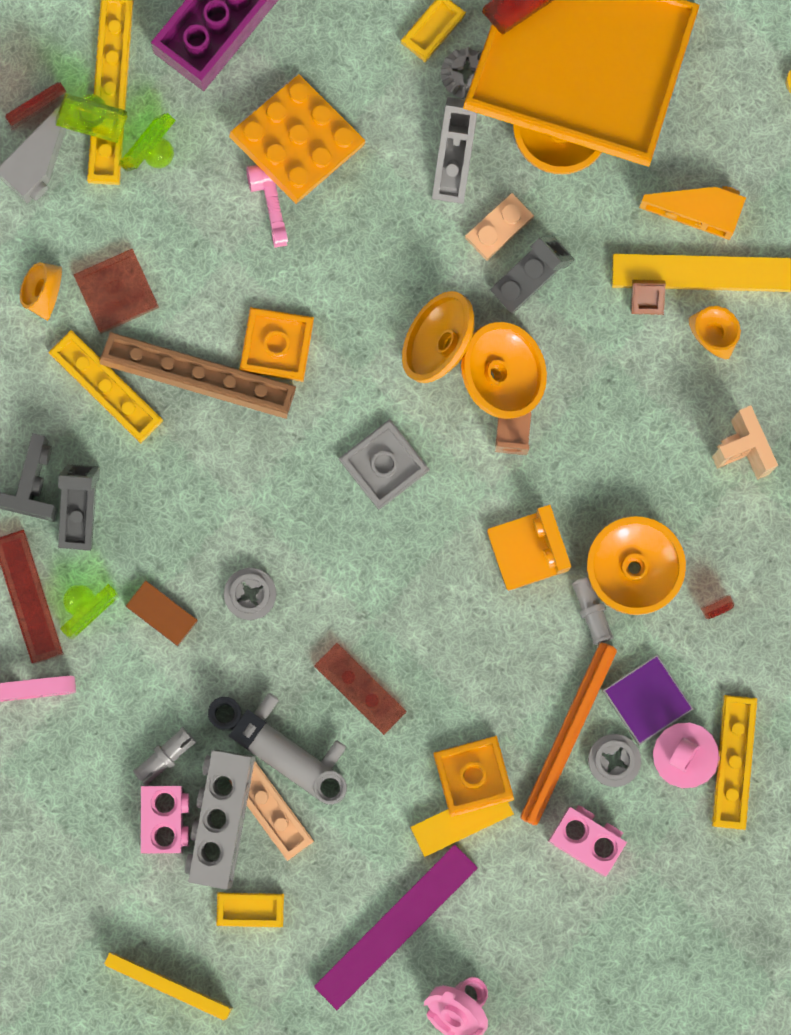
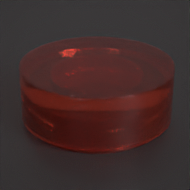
M728 594L702 606L700 609L705 619H711L734 608L735 603L731 595Z

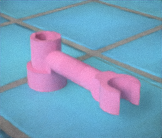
M258 165L247 166L246 172L250 192L263 190L265 193L274 248L287 246L288 238L279 206L276 184Z

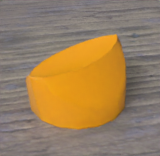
M38 262L29 269L21 285L20 303L22 306L47 321L52 314L57 300L62 277V266Z
M709 306L689 317V326L698 342L713 355L722 359H729L740 339L741 333L740 324L735 315L726 308Z

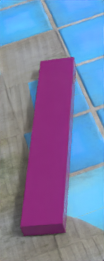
M453 845L314 985V988L338 1010L478 867L456 845Z

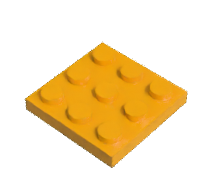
M300 74L230 131L229 135L295 204L301 201L361 149L366 141Z

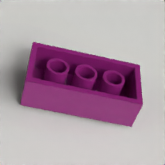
M185 0L151 41L153 52L204 92L278 0Z

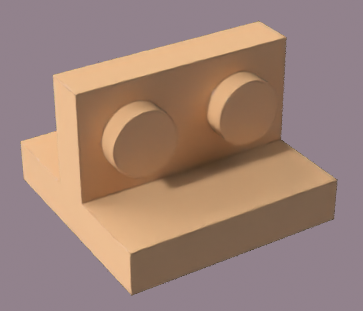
M750 405L739 410L731 420L737 434L721 441L722 444L717 446L718 450L712 458L718 469L747 456L758 480L769 475L778 464Z

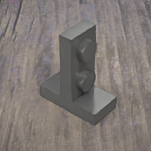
M554 236L539 237L530 246L532 250L490 289L510 313L518 310L560 269L567 268L575 260Z
M32 433L16 496L0 492V509L55 522L58 509L54 505L33 500L34 496L39 497L41 494L44 478L39 477L42 465H48L52 452V446H48L49 441L45 436Z
M67 464L59 474L58 488L61 489L58 548L91 551L93 547L96 484L100 477V467Z

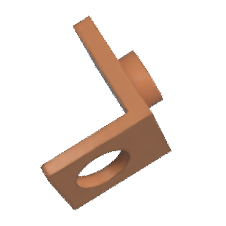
M531 412L513 419L498 418L495 452L517 455L528 454Z

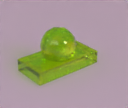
M65 93L55 123L59 127L117 143L128 114L126 110L106 105L104 100L98 95L87 94L77 97Z
M168 113L156 116L119 161V165L127 172L137 169L144 160L153 168L161 169L167 167L174 157V147L170 141L162 137L176 120Z
M81 584L68 588L64 593L63 605L66 611L73 617L60 630L69 639L74 640L119 598V594L109 584L97 595H94L89 587Z

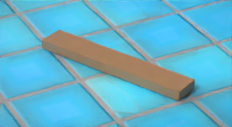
M112 332L109 333L100 358V364L285 419H287L296 391V386Z

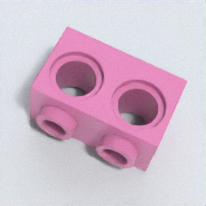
M141 786L142 854L183 853V847H189V826H183V813H189V793H183L182 786ZM163 794H170L175 802L173 809L167 813H162L157 808V800ZM163 827H169L174 832V840L169 846H161L157 841V833Z
M579 805L576 810L568 807L548 842L606 877L627 844L625 840L621 839L623 832L609 823H606L604 827L592 821L595 815ZM570 821H578L583 826V835L578 840H573L566 834V826ZM600 838L607 839L612 845L611 853L605 858L599 857L594 850L595 842Z

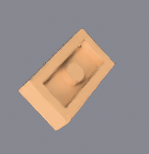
M511 193L465 235V239L488 261L534 218V215Z

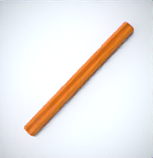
M603 642L598 645L521 813L520 818L531 825L536 826L539 823L617 653V649L612 645Z

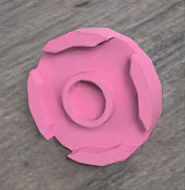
M690 722L677 723L665 729L657 738L653 750L654 765L659 775L670 785L683 789L695 788L708 782L715 774L720 761L718 745L713 735L704 727Z
M467 978L457 984L455 988L444 985L435 987L424 1001V1006L428 1005L429 1011L426 1014L428 1019L444 1035H483L488 1028V1019L482 1009L488 998V990L484 982L479 978ZM466 985L473 987L476 991V1001L465 993Z

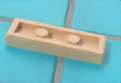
M255 761L247 807L285 859L289 861L313 843L314 840Z

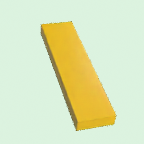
M72 330L48 352L140 444L163 422V419L110 367L100 364V357Z
M732 695L723 696L719 740L720 761L716 773L712 827L746 830L758 698Z
M114 952L108 954L104 963L106 964L105 966L219 1019H228L233 1008Z

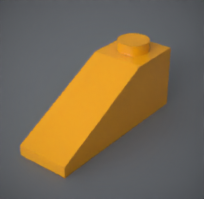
M708 187L644 194L639 208L730 240L735 231L746 197L741 196L740 192L732 187Z

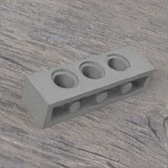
M212 750L211 756L206 755L203 765V775H207L205 789L200 788L197 798V808H201L199 821H194L191 831V841H195L193 854H188L185 864V873L189 874V883L226 890L232 888L255 756L223 750ZM222 776H226L232 781V791L228 795L221 794L217 789V782ZM215 809H220L226 814V824L222 828L216 827L211 821V815ZM209 842H214L220 847L221 853L217 860H211L206 856L205 848Z

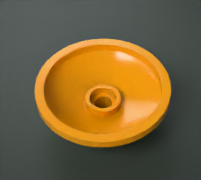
M513 124L515 142L521 154L529 163L542 171L552 174L576 173L589 167L602 154L600 151Z
M455 291L444 292L430 300L417 314L407 332L402 350L403 368L411 379L419 383L433 382L448 374L462 359L474 331V311L467 297Z
M507 322L490 323L473 333L467 351L461 359L463 381L473 401L486 413L502 419L518 418L531 412L542 399L547 381L545 360L535 340L522 328Z
M633 516L610 523L596 536L588 553L587 574L594 592L607 606L624 614L644 615L663 608L677 595L685 578L686 560L679 540L669 528L650 518ZM632 562L639 564L640 572L632 574L628 569L629 564Z

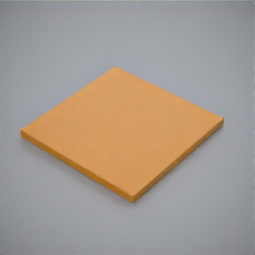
M500 0L463 109L649 167L700 5L687 0Z

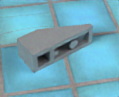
M447 97L432 199L464 204L477 120L476 112L463 109L464 99Z
M64 102L0 165V179L26 204L32 199L36 201L41 198L48 189L46 184L50 181L71 116L69 108Z

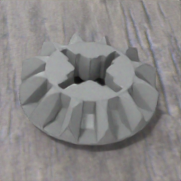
M467 47L460 50L455 49L453 53L445 57L441 68V79L445 88L454 96L466 98L474 74H471L467 84H464L463 74L457 73V71L463 70L466 61H469L470 70L475 71L482 53L481 51H475Z
M244 568L235 572L228 579L224 588V600L228 609L236 617L250 621L264 617L273 608L277 595L275 584L271 577L264 571L256 568ZM243 582L251 589L263 586L259 593L256 594L258 606L251 603L249 599L238 603V600L242 599L241 597L245 594Z
M610 734L598 739L591 747L588 764L591 774L601 784L610 787H620L630 783L637 776L641 767V755L638 747L631 739L619 734ZM619 748H622L620 760L627 766V769L616 766L607 773L609 761L601 754L613 755Z

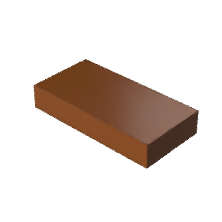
M146 580L126 605L130 611L177 647L198 622L197 619Z

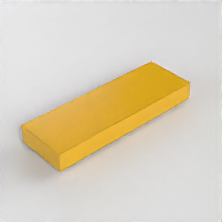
M508 802L455 817H450L449 810L447 809L410 828L423 856L426 857L510 817L514 813Z

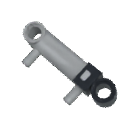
M271 693L267 694L254 713L247 709L242 714L240 705L230 697H219L210 704L208 709L210 722L219 730H232L229 734L232 740L322 803L334 805L344 799L347 793L345 779L332 769L346 749L344 744L337 740L321 761L265 722L279 701ZM223 705H229L234 709V717L227 723L219 722L216 717L217 710ZM334 779L339 783L340 791L335 797L330 798L322 794L321 785L325 780Z

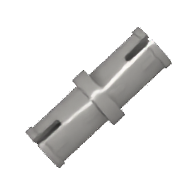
M585 577L573 582L572 586L582 609L580 615L581 618L586 620L593 644L598 645L601 642L605 643L612 640L614 636L604 614L606 607L604 603H600L599 597L594 592L589 578Z
M181 727L162 746L157 745L154 748L155 753L137 769H134V774L140 781H143L142 783L145 786H149L167 767L171 769L176 765L174 761L192 745L196 744L195 739L189 732L187 733L184 727Z

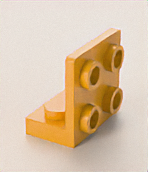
M551 505L538 508L534 514L487 530L496 561L508 591L568 572L572 567Z

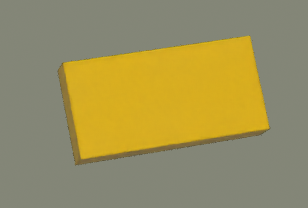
M435 0L401 39V44L426 62L466 16V12L451 0Z
M217 892L216 926L283 927L284 894Z

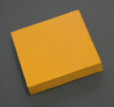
M250 307L239 370L257 375L304 382L314 317Z
M497 735L433 753L450 817L514 800Z

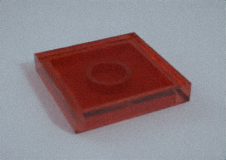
M61 82L53 84L7 113L5 121L11 131L65 98L67 91Z
M133 249L73 274L100 334L159 308Z

